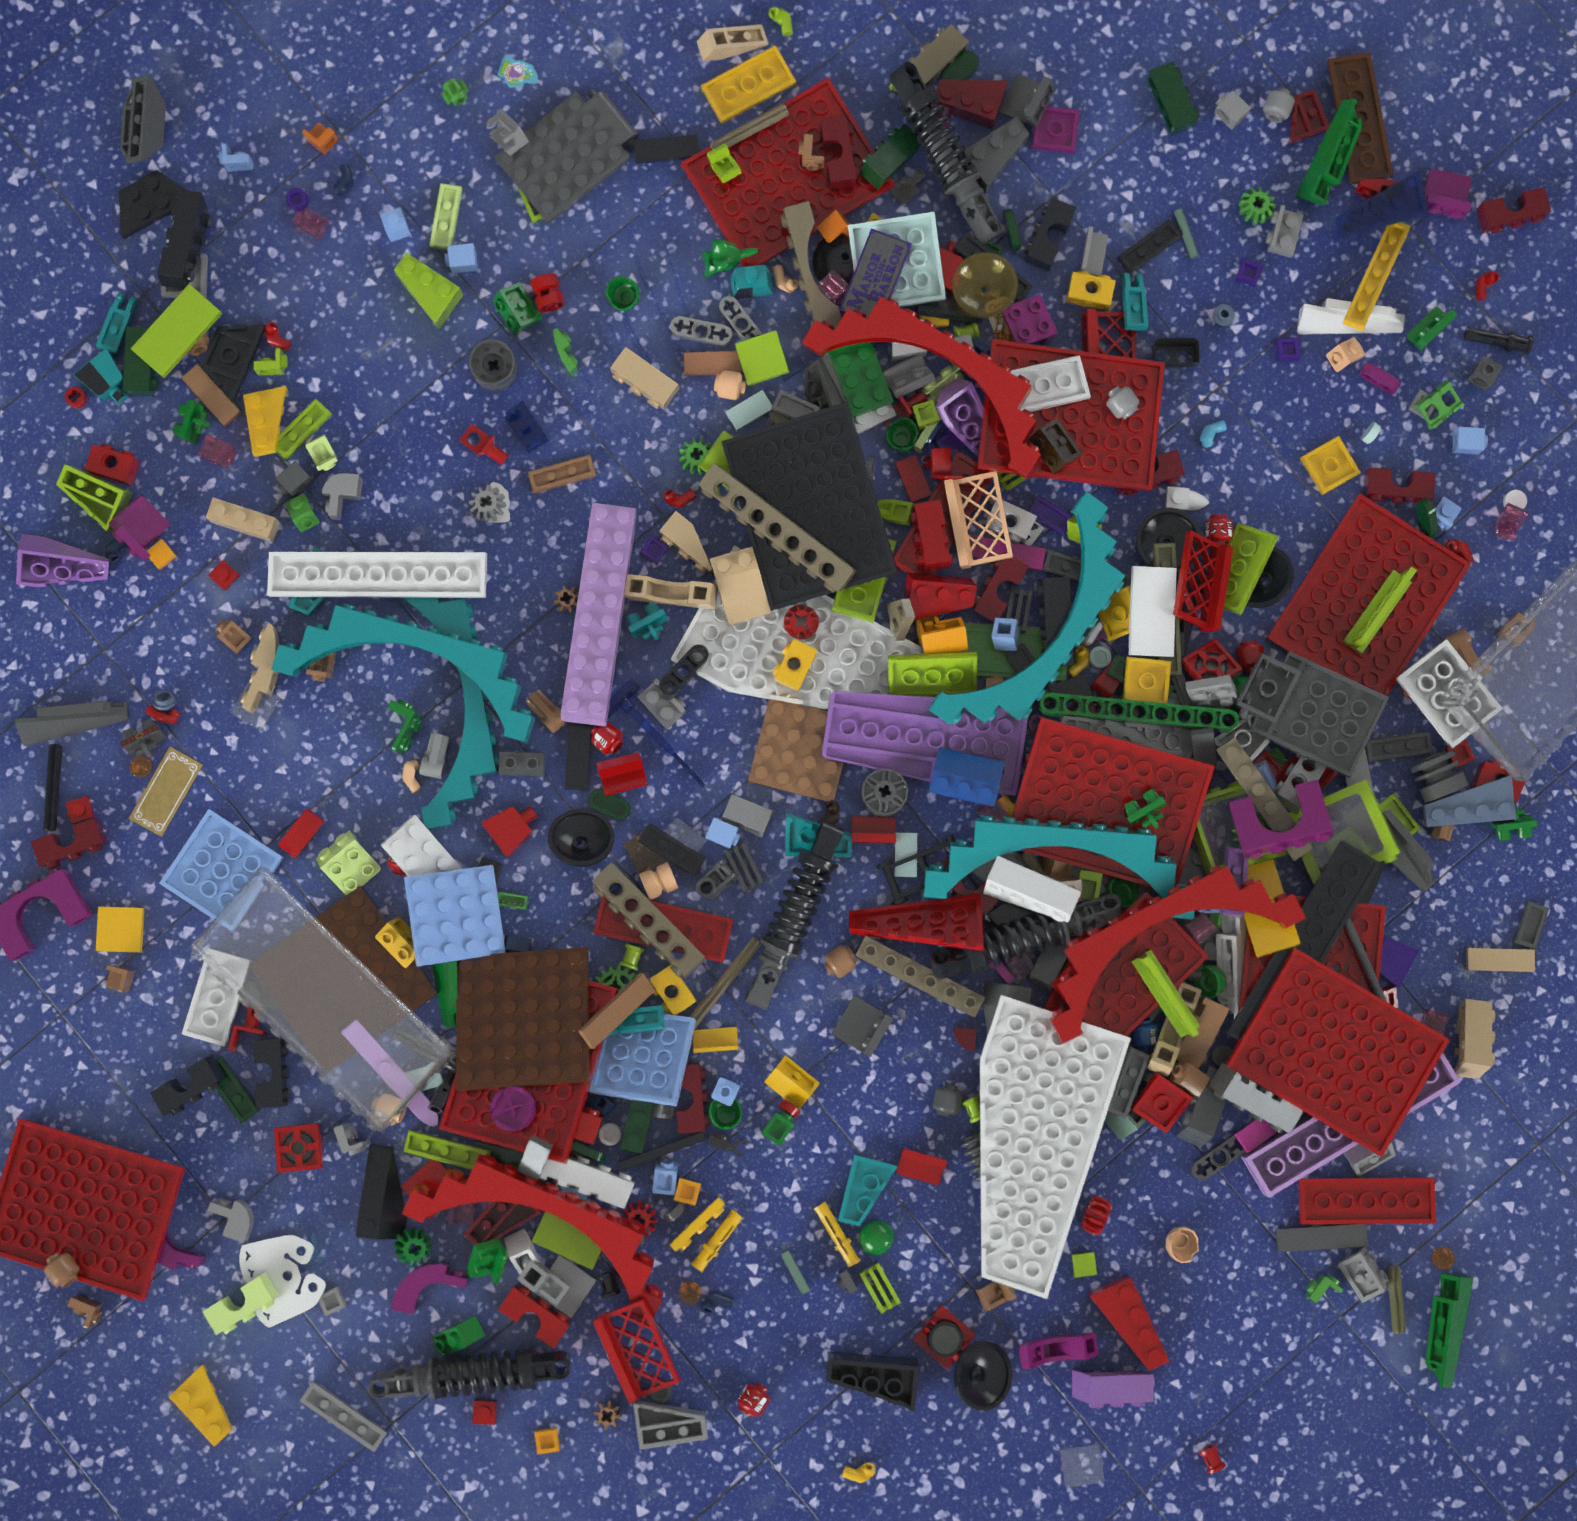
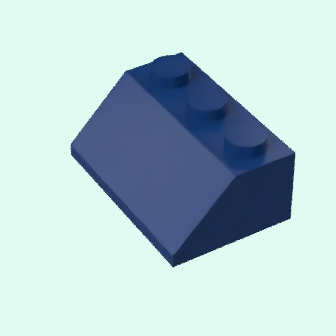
M940 747L929 792L994 807L1005 762Z

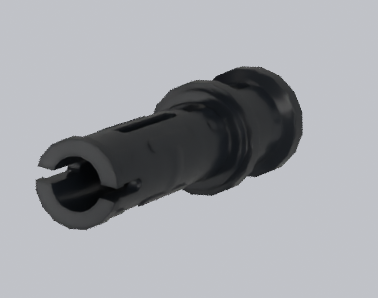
M1470 327L1466 328L1464 334L1465 341L1504 347L1506 351L1516 350L1524 352L1526 355L1530 354L1534 340L1532 335L1525 337L1515 335V332L1503 334Z

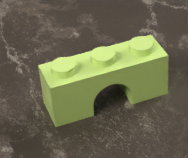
M266 1272L240 1288L245 1296L243 1307L234 1305L229 1296L203 1311L204 1316L216 1335L224 1331L225 1335L237 1328L235 1323L241 1319L245 1323L256 1316L254 1311L260 1307L264 1311L275 1304L273 1299L278 1297L279 1294Z

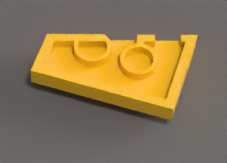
M286 386L243 395L254 457L276 453L281 429L280 421L284 413L283 405L288 391Z
M202 1364L169 1398L215 1447L233 1428L223 1405L220 1404L215 1393V1387L207 1375V1369Z

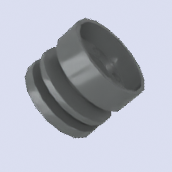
M488 339L480 342L473 348L469 356V367L472 375L481 387L489 391H500L508 388L517 376L518 365L514 354L505 343L499 340ZM491 364H493V365H496V364H497L498 367H499V370H498V371L495 370V369L492 370V369L490 368V365H491Z
M1454 750L1436 753L1420 760L1419 763L1410 768L1411 773L1420 770L1423 772V775L1414 778L1415 782L1427 781V785L1419 790L1425 803L1469 785L1463 771L1452 773L1451 769L1457 766L1459 761L1457 760L1449 764L1447 762V759L1456 755Z
M883 768L875 770L863 782L860 794L861 801L865 809L874 816H893L901 810L907 801V783L901 774L892 769ZM884 787H887L888 792L891 794L883 798L879 789L883 790Z

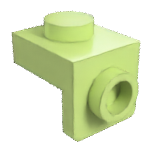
M325 434L305 444L318 471L321 469L327 471L335 466V462L338 459Z

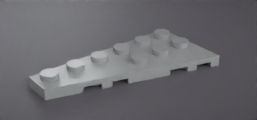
M1063 716L1060 721L1190 758L1193 753L1191 730L1130 722H1113L1111 720H1094L1073 716Z

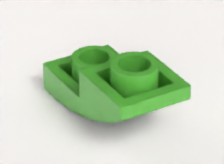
M555 328L553 334L559 356L566 370L573 377L579 371L576 366L578 361L569 353L572 350L569 343L572 341L564 331L560 333Z

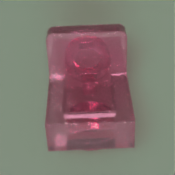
M1507 503L1495 523V534L1503 540L1509 539L1514 542L1517 538L1518 530L1528 516V511Z

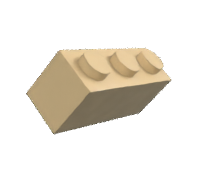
M627 347L624 348L610 367L613 374L612 377L621 384L625 382L631 386L630 390L637 396L642 394L648 398L647 402L656 409L660 407L665 410L679 391L678 383Z
M214 497L206 515V519L211 523L272 543L275 540L280 522L275 517Z

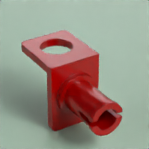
M920 391L908 400H905L901 395L898 397V404L894 405L893 409L900 417L912 419V406L926 402L928 399L923 391ZM889 421L884 422L887 428L890 425Z
M474 424L468 427L459 440L478 456L486 454L500 466L509 455L493 444L494 436H488ZM472 432H476L480 436V442L477 445H472L468 441V435Z
M932 448L931 456L924 457L922 462H928V464L922 465L926 470H931V478L962 479V475L951 474V448Z
M248 1006L245 1024L242 1027L233 1026L228 1051L236 1053L240 1032L267 1036L265 1031L257 1028L262 1008Z

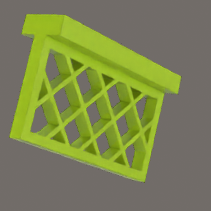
M1411 566L1401 574L1395 570L1391 571L1342 642L1357 653L1362 654L1412 582L1410 580L1417 570Z
M1149 949L1132 960V964L1179 1037L1182 1038L1187 1034L1192 1037L1198 1035L1199 1032L1196 1028L1200 1026L1152 950Z

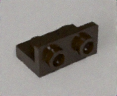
M1057 418L1039 428L1029 438L1032 444L1040 449L1039 453L1054 474L1082 455V452Z

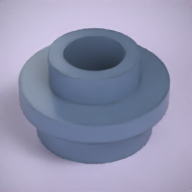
M1221 304L1213 311V319L1220 326L1231 324L1235 318L1233 308L1227 304ZM1221 312H1226L1228 317H1222Z
M160 691L155 695L153 704L156 709L167 711L175 706L176 699L171 692Z

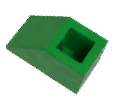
M475 1315L433 1335L432 1339L436 1350L443 1357L469 1346L484 1337L485 1334Z

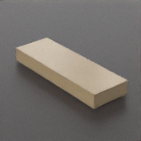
M1466 948V970L1535 972V950Z

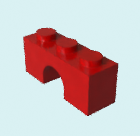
M522 1284L520 1286L515 1285L498 1310L516 1323L524 1313L533 1312L537 1314L541 1320V1327L535 1336L554 1349L571 1324L568 1321L569 1317L560 1310L555 1312L549 1308L550 1304L541 1297L536 1299L531 1295L532 1291Z

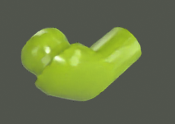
M771 7L768 14L772 20L781 25L782 35H792L790 14L780 7Z

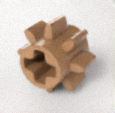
M563 586L562 592H555L558 600H555L554 604H561V613L567 609L572 614V609L577 607L579 594L574 595V587L571 590H567ZM566 595L573 598L570 600V604H566L564 601Z
M609 1399L606 1405L599 1402L598 1405L601 1410H595L593 1413L599 1418L596 1421V1425L602 1423L604 1430L610 1424L616 1427L617 1422L615 1418H622V1414L617 1413L620 1405L613 1406L611 1399ZM604 1410L606 1412H613L611 1419L609 1417H603Z

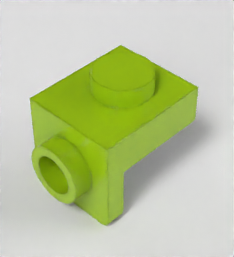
M725 143L707 153L711 167L722 183L742 173Z

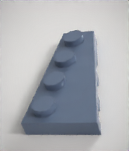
M1512 775L1423 805L1425 827L1516 819Z

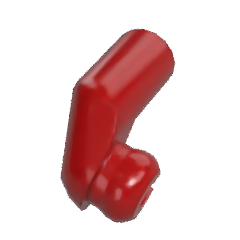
M1449 539L1446 542L1445 547L1450 551L1460 555L1461 558L1469 563L1475 561L1466 542L1457 539Z
M150 705L146 709V714L158 722L175 724L181 716L180 712L173 708L169 710L168 714L156 709L154 705Z

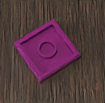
M1047 106L1037 128L1034 127L1031 149L1074 154L1080 110Z

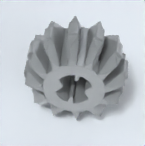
M490 485L486 486L485 491L481 486L478 487L480 493L472 492L471 495L474 499L468 502L469 505L473 506L470 512L476 514L477 520L483 518L485 523L489 522L490 517L497 521L496 514L503 515L504 512L500 508L506 507V503L503 502L504 494H499L500 490L497 487L492 490ZM485 501L492 503L490 506H484Z

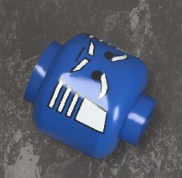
M1145 1018L1130 1033L1131 1044L1139 1047V1051H1152L1160 1034L1159 1025Z

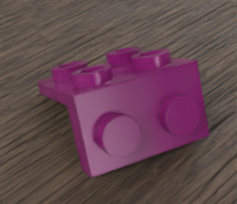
M1431 169L1427 175L1421 210L1432 214L1463 219L1469 213L1472 202H1467L1471 178L1466 175Z
M1040 294L1006 306L1002 310V315L1014 342L1033 344L1042 340V343L1046 344L1051 342L1057 334L1056 326Z
M142 495L138 496L108 523L114 530L112 535L120 543L124 541L128 545L126 549L133 557L139 556L143 561L151 556L145 548L170 525L163 515Z

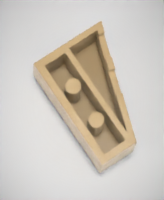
M1465 999L1459 1005L1456 1034H1459V1048H1454V1055H1458L1457 1068L1453 1069L1459 1077L1479 1079L1495 1063V1053H1492V1045L1495 1041V1032L1492 1031L1495 1011L1492 1010V1002Z

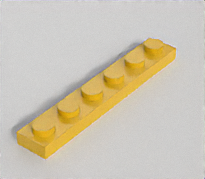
M1392 219L1389 220L1346 313L1343 325L1364 331L1409 233L1410 225Z

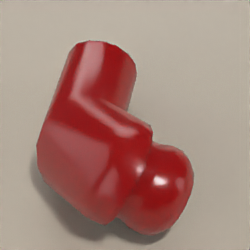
M1488 271L1476 280L1475 300H1486L1487 288L1499 280V274L1496 271Z
M268 322L264 330L268 343L288 351L291 341L281 338L276 323Z
M670 489L666 490L663 494L664 501L668 505L678 508L697 498L692 489H689L682 495L674 493Z

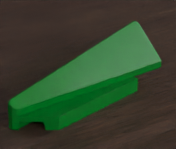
M1348 99L1341 102L1295 195L1297 198L1324 206L1328 201L1331 184H1340L1363 126L1361 118L1356 116L1354 108L1357 103L1356 99Z
M458 960L432 964L444 1027H456Z
M1441 1273V1296H1433L1425 1364L1430 1371L1435 1373L1440 1381L1438 1385L1441 1388H1449L1453 1386L1473 1277Z

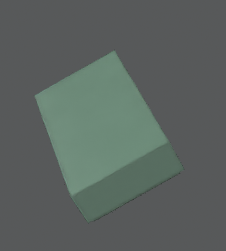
M789 1248L781 1252V1257L801 1294H805L810 1291V1287Z

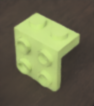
M350 830L339 835L335 843L329 848L321 850L316 858L320 869L345 895H348L359 886L362 887L381 870L380 865L359 844L357 838Z

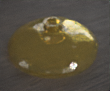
M974 254L966 258L956 269L952 281L953 295L957 304L972 316L979 318L997 316L1008 309L1016 297L1018 290L1016 272L1005 258L997 254ZM986 286L989 288V291L982 292L981 288Z

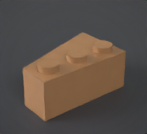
M1199 997L1193 1012V1016L1200 1025L1196 1028L1199 1034L1195 1037L1189 1034L1183 1037L1176 1060L1192 1064L1197 1069L1200 1066L1203 1067L1208 1058L1207 1052L1210 1046L1212 1047L1215 1043L1217 1033L1226 1018L1229 1008L1206 997Z

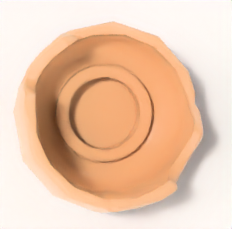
M1186 1226L1177 1227L1168 1233L1165 1248L1174 1260L1180 1263H1188L1192 1261L1193 1255L1199 1251L1198 1237L1195 1231Z

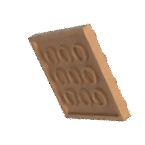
M769 699L748 782L825 802L834 800L844 762L824 758L822 755L828 711Z

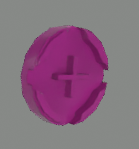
M509 1086L498 1091L492 1099L490 1106L493 1121L501 1129L511 1132L521 1131L529 1126L536 1112V1103L532 1094L519 1086Z

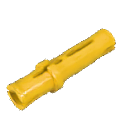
M826 1201L815 1207L814 1211H816L836 1245L834 1246L835 1250H839L848 1268L858 1263L860 1258H858L852 1248L850 1238H846Z
M733 1209L711 1239L703 1244V1249L691 1263L697 1270L703 1272L713 1257H717L719 1249L743 1217Z

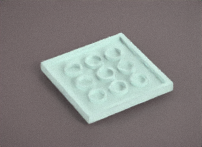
M934 212L848 225L854 271L871 228L912 243L911 250L892 296V299L899 303L898 307L946 300Z

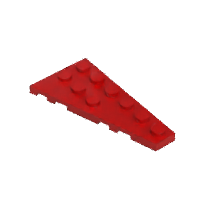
M977 893L948 897L946 899L849 911V930L851 934L984 951L981 894Z

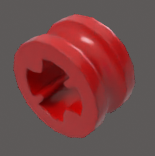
M71 387L65 393V400L71 407L81 408L86 404L87 396L80 388ZM75 393L81 396L77 398V402L71 399L75 396Z

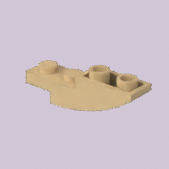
M269 623L266 628L262 629L259 635V640L261 641L258 648H254L250 657V660H252L251 664L258 670L253 672L250 678L251 686L249 691L243 694L241 700L242 708L253 714L263 694L269 697L272 696L278 672L271 669L279 645L277 629Z

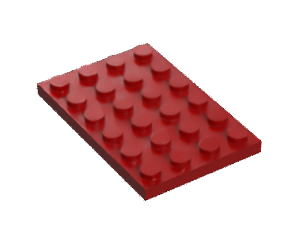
M1145 891L1119 916L1120 920L1128 917L1127 912L1139 906L1140 909L1149 906L1147 901L1153 898ZM1167 918L1150 926L1125 944L1104 968L1090 993L1084 1010V1022L1128 1036L1159 1006L1131 962L1149 949L1152 950L1175 988L1209 956L1173 918ZM1071 964L1050 984L1063 1000L1064 998L1056 984L1061 982L1059 979L1061 976L1069 972L1072 975L1076 974Z

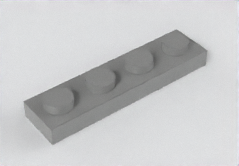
M316 1381L311 1383L300 1400L301 1403L373 1452L376 1451L388 1433L386 1429Z

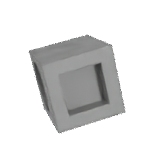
M1232 90L1228 95L1223 94L1217 100V107L1214 113L1233 130L1248 115L1251 107Z

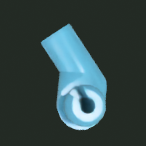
M1224 420L1206 425L1203 428L1200 441L1204 448H1209L1213 445L1216 433L1227 430Z

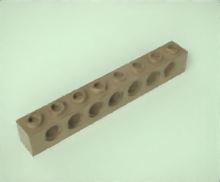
M713 463L698 484L703 488L701 492L710 499L715 497L719 500L720 503L718 505L727 512L732 510L736 513L738 521L745 526L749 523L755 528L753 532L762 539L765 537L769 538L772 541V547L779 552L784 550L790 554L788 559L798 566L803 564L807 567L806 572L815 579L820 577L824 580L825 583L823 585L833 593L835 590L842 592L857 572L854 567L718 464ZM726 483L729 491L726 495L722 496L719 488L722 484ZM740 497L746 499V506L743 509L737 507V500ZM757 510H761L764 513V518L761 522H756L754 519V514ZM775 523H779L781 526V533L777 536L773 535L771 531ZM795 536L799 540V545L797 548L792 549L789 546V540ZM809 550H814L817 554L814 562H809L806 558ZM828 563L834 566V572L830 576L824 573V566Z

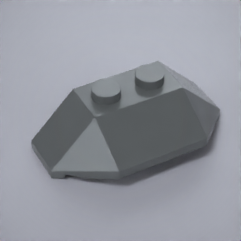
M149 75L133 78L132 87L123 105L120 148L126 162L129 164L145 161L163 147L166 104L152 77Z

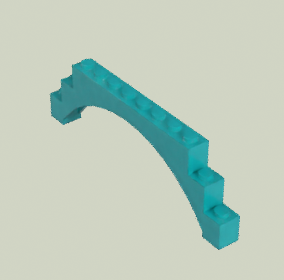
M1085 492L1071 510L1076 516L1081 542L1079 585L1074 603L1064 625L1045 651L1029 666L996 685L962 694L946 695L940 691L927 710L948 725H951L953 722L957 724L964 714L961 712L963 708L983 723H986L987 720L991 722L998 713V710H996L997 706L1016 720L1026 719L1033 710L1030 706L1035 699L1039 701L1046 692L1043 688L1048 682L1052 683L1059 674L1057 671L1061 664L1065 665L1072 656L1070 653L1074 646L1078 647L1085 638L1083 633L1087 628L1091 629L1098 620L1096 615L1100 610L1104 611L1111 603L1109 597L1113 592L1117 593L1125 583L1122 581L1125 575L1104 560L1105 557L1109 559L1116 550L1113 546L1117 541L1096 527V524L1101 525L1108 516L1105 512L1109 507L1088 492Z
M398 597L421 612L437 630H440L441 635L448 636V633L461 636V641L469 642V639L474 640V638H478L476 626L471 624L470 618L474 616L472 604H468L465 598L441 603V600H444V598ZM459 668L465 703L463 736L456 761L447 780L428 806L421 807L424 826L428 830L454 826L453 820H457L456 811L450 804L476 799V793H479L477 780L473 781V777L498 773L499 754H495L494 751L497 739L495 732L491 733L490 724H493L491 710L487 711L486 702H489V699L481 688Z
M343 603V607L335 605L329 629L328 626L315 623L314 627L307 625L301 647L291 643H286V646L278 645L271 670L298 678L302 670L329 654L360 645L378 643L401 644L437 654L464 671L481 688L498 713L505 729L503 736L526 743L529 742L535 717L530 716L531 711L518 708L517 712L515 711L522 686L516 684L517 680L504 676V679L501 680L508 654L502 652L503 648L490 645V648L481 646L482 642L469 639V642L461 641V636L452 633H448V636L440 635V630L427 627V630H422L418 628L419 624L406 621L404 625L397 623L398 618L385 615L384 619L376 617V612L364 609L363 613L355 611V606Z
M980 815V818H975L973 844H969L968 840L957 839L955 843L950 842L948 868H944V865L931 864V867H926L923 893L924 897L946 899L947 893L962 878L979 866L997 858V856L1026 848L1067 846L1089 850L1120 862L1136 872L1164 898L1168 896L1167 891L1174 888L1176 863L1168 856H1157V859H1154L1157 836L1149 828L1140 827L1137 831L1129 830V827L1115 826V829H1108L1103 824H1093L1092 827H1084V824L1079 822L1061 825V821L1048 820V823H1039L1038 819L1026 818L1025 822L1016 821L1015 817H1003V820L994 819V816ZM1177 884L1181 889L1188 886L1186 884ZM1194 911L1175 915L1171 918L1194 919Z

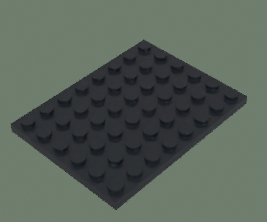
M848 402L721 441L731 475L857 570L844 589L898 573ZM740 497L738 500L741 509L746 506V499ZM757 510L754 514V519L756 522H761L764 518V513L761 510ZM749 523L747 524L746 528L771 611L833 593L823 585L825 583L824 580L820 577L815 579L806 572L807 567L803 564L798 566L788 559L790 554L784 550L782 552L776 550L771 546L772 541L769 538L765 537L762 539L753 532L755 528ZM775 523L772 526L771 531L773 535L777 536L781 533L779 523ZM794 536L790 538L789 546L792 549L797 548L799 540ZM809 550L806 554L807 560L809 562L816 560V552ZM828 563L824 566V573L827 576L832 575L834 566Z

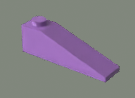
M956 378L941 389L936 407L944 424L978 457L984 408L972 382Z
M21 535L17 553V585L46 587L50 583L63 585L67 584V581L79 580L80 582L108 579V558L46 537Z

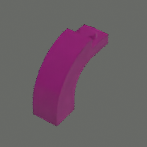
M167 1229L158 1263L172 1270L180 1268L181 1262L183 1267L196 1269V1266L204 1264L206 1255L178 1248L170 1240Z
M449 1262L425 1264L411 1272L400 1283L394 1294L391 1310L414 1314L417 1309L419 1296L427 1285L444 1283L466 1288L469 1278L461 1270L452 1269L451 1272H448Z
M1095 1332L1045 1336L1025 1341V1344L1019 1346L1022 1369H1031L1054 1361L1087 1360L1098 1356Z

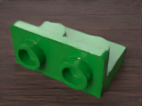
M520 282L499 290L493 300L496 310L501 313L507 328L512 331L514 336L519 335L522 329L539 323L542 319V316Z
M1436 306L1406 337L1421 351L1458 314L1453 309L1445 314Z
M500 1239L474 1244L466 1268L468 1278L484 1277L490 1274L493 1283H499L504 1272L506 1260H508V1251L506 1247H503Z

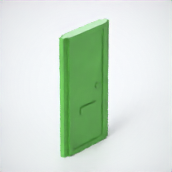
M964 623L968 650L962 651V653L977 652V676L990 677V675L1003 676V678L1014 676L1016 672L1004 656L1008 651L995 650L992 640L994 624ZM1027 626L1026 633H1020L1018 645L1024 643L1033 658L1036 659L1040 656V650L1043 649L1042 641L1039 638L1040 627ZM1059 666L1057 669L1059 674L1054 681H1065L1067 666Z

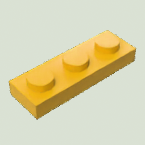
M720 1196L670 1243L675 1252L679 1248L683 1251L692 1242L690 1237L696 1232L700 1235L709 1226L706 1222L712 1216L716 1219L725 1210L722 1207L725 1201Z

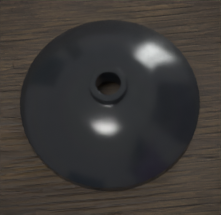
M843 232L831 243H828L823 238L818 243L813 255V270L818 281L828 290L838 294H846L854 274L850 238ZM843 255H848L849 259L843 260L841 257Z
M1177 508L1157 509L1147 515L1138 527L1136 534L1138 553L1149 567H1153L1152 544L1163 543L1164 540H1168L1170 543H1176L1177 569L1181 568L1186 531H1193L1202 536L1199 525L1192 516ZM1193 539L1192 546L1196 551L1199 548L1197 546L1196 541Z
M1273 548L1249 598L1247 607L1266 608L1282 600L1291 589L1294 581V567L1290 558L1281 549ZM1265 580H1269L1266 585H1263Z
M574 809L561 814L553 821L548 831V845L553 855L561 862L574 867H588L603 861L612 851L615 841L614 829L609 820L602 814L589 809Z
M977 1341L968 1345L959 1355L954 1369V1385L959 1398L969 1408L979 1411L994 1409L1004 1401L1012 1383V1366L1007 1353L999 1345L990 1341Z

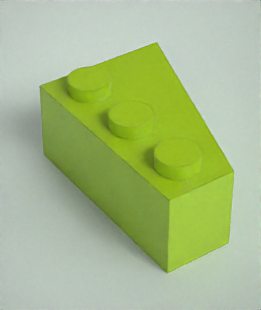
M406 252L394 271L413 298H415L438 330H440L463 297V293L460 287Z

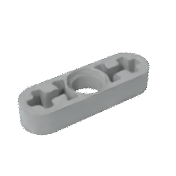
M726 296L720 301V313L741 341L751 339L748 335L751 329H753L751 331L753 337L763 335L734 297ZM726 303L729 305L734 304L733 311L736 313L734 318L729 309L725 311ZM739 319H745L748 322V327L743 330L738 329L736 322Z
M683 316L675 317L670 324L671 332L677 338L725 347L732 341V331L726 325ZM682 322L684 327L690 328V324H693L692 335L689 334V329H682L681 332H678L677 327L674 326H678ZM697 327H706L708 330L707 334L704 337L697 336L695 333ZM711 328H714L715 334H721L722 331H725L728 338L725 337L721 341L718 335H713V339H709L711 337Z

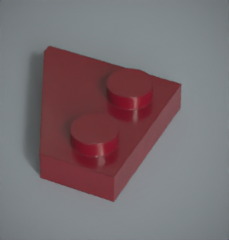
M1315 89L1295 95L1291 115L1290 144L1328 131L1330 126Z

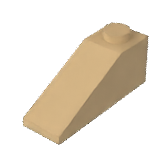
M761 24L707 29L698 39L697 45L703 61H713L765 47L768 45V41Z

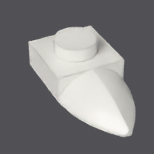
M1169 486L1166 488L1165 508L1195 511L1208 505L1209 501L1201 494L1189 490L1190 488Z

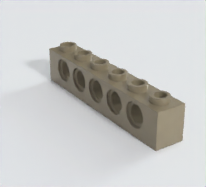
M612 862L592 880L595 886L592 888L593 891L600 898L605 896L610 902L608 906L616 914L620 912L625 917L623 921L632 930L636 928L641 933L639 937L646 945L651 943L657 949L655 954L662 961L667 960L672 965L670 969L678 977L682 975L686 979L705 961V956ZM613 886H619L622 888V892L619 895H612L610 889ZM630 901L638 905L634 911H628L625 906ZM645 917H650L653 920V924L650 927H644L641 925V920ZM666 933L669 939L665 943H660L656 940L657 935ZM675 949H682L685 954L682 958L676 959L672 956V952Z
M864 936L855 954L859 959L972 1017H976L985 997L948 978H937L933 974V970L867 936Z

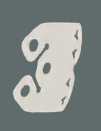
M285 1235L245 1244L241 1247L239 1257L244 1280L249 1283L266 1272L279 1294L278 1297L273 1299L274 1305L264 1311L261 1307L255 1311L260 1321L269 1328L311 1309L317 1304L325 1290L326 1284L323 1279L315 1274H308L302 1284L301 1294L297 1295L296 1290L301 1281L298 1266L289 1259L284 1258V1254L288 1253L301 1264L308 1263L314 1251V1247L309 1241L294 1235ZM299 1246L305 1247V1255L299 1256L296 1250ZM246 1252H248V1254L251 1255V1257H249V1259H248L247 1261H246V1257H247ZM248 1269L254 1271L252 1278L250 1276L251 1273L248 1271ZM285 1271L292 1273L291 1280L287 1281L283 1278ZM311 1282L317 1284L318 1289L316 1292L309 1291L308 1285ZM263 1312L270 1314L269 1320H267V1316H265Z

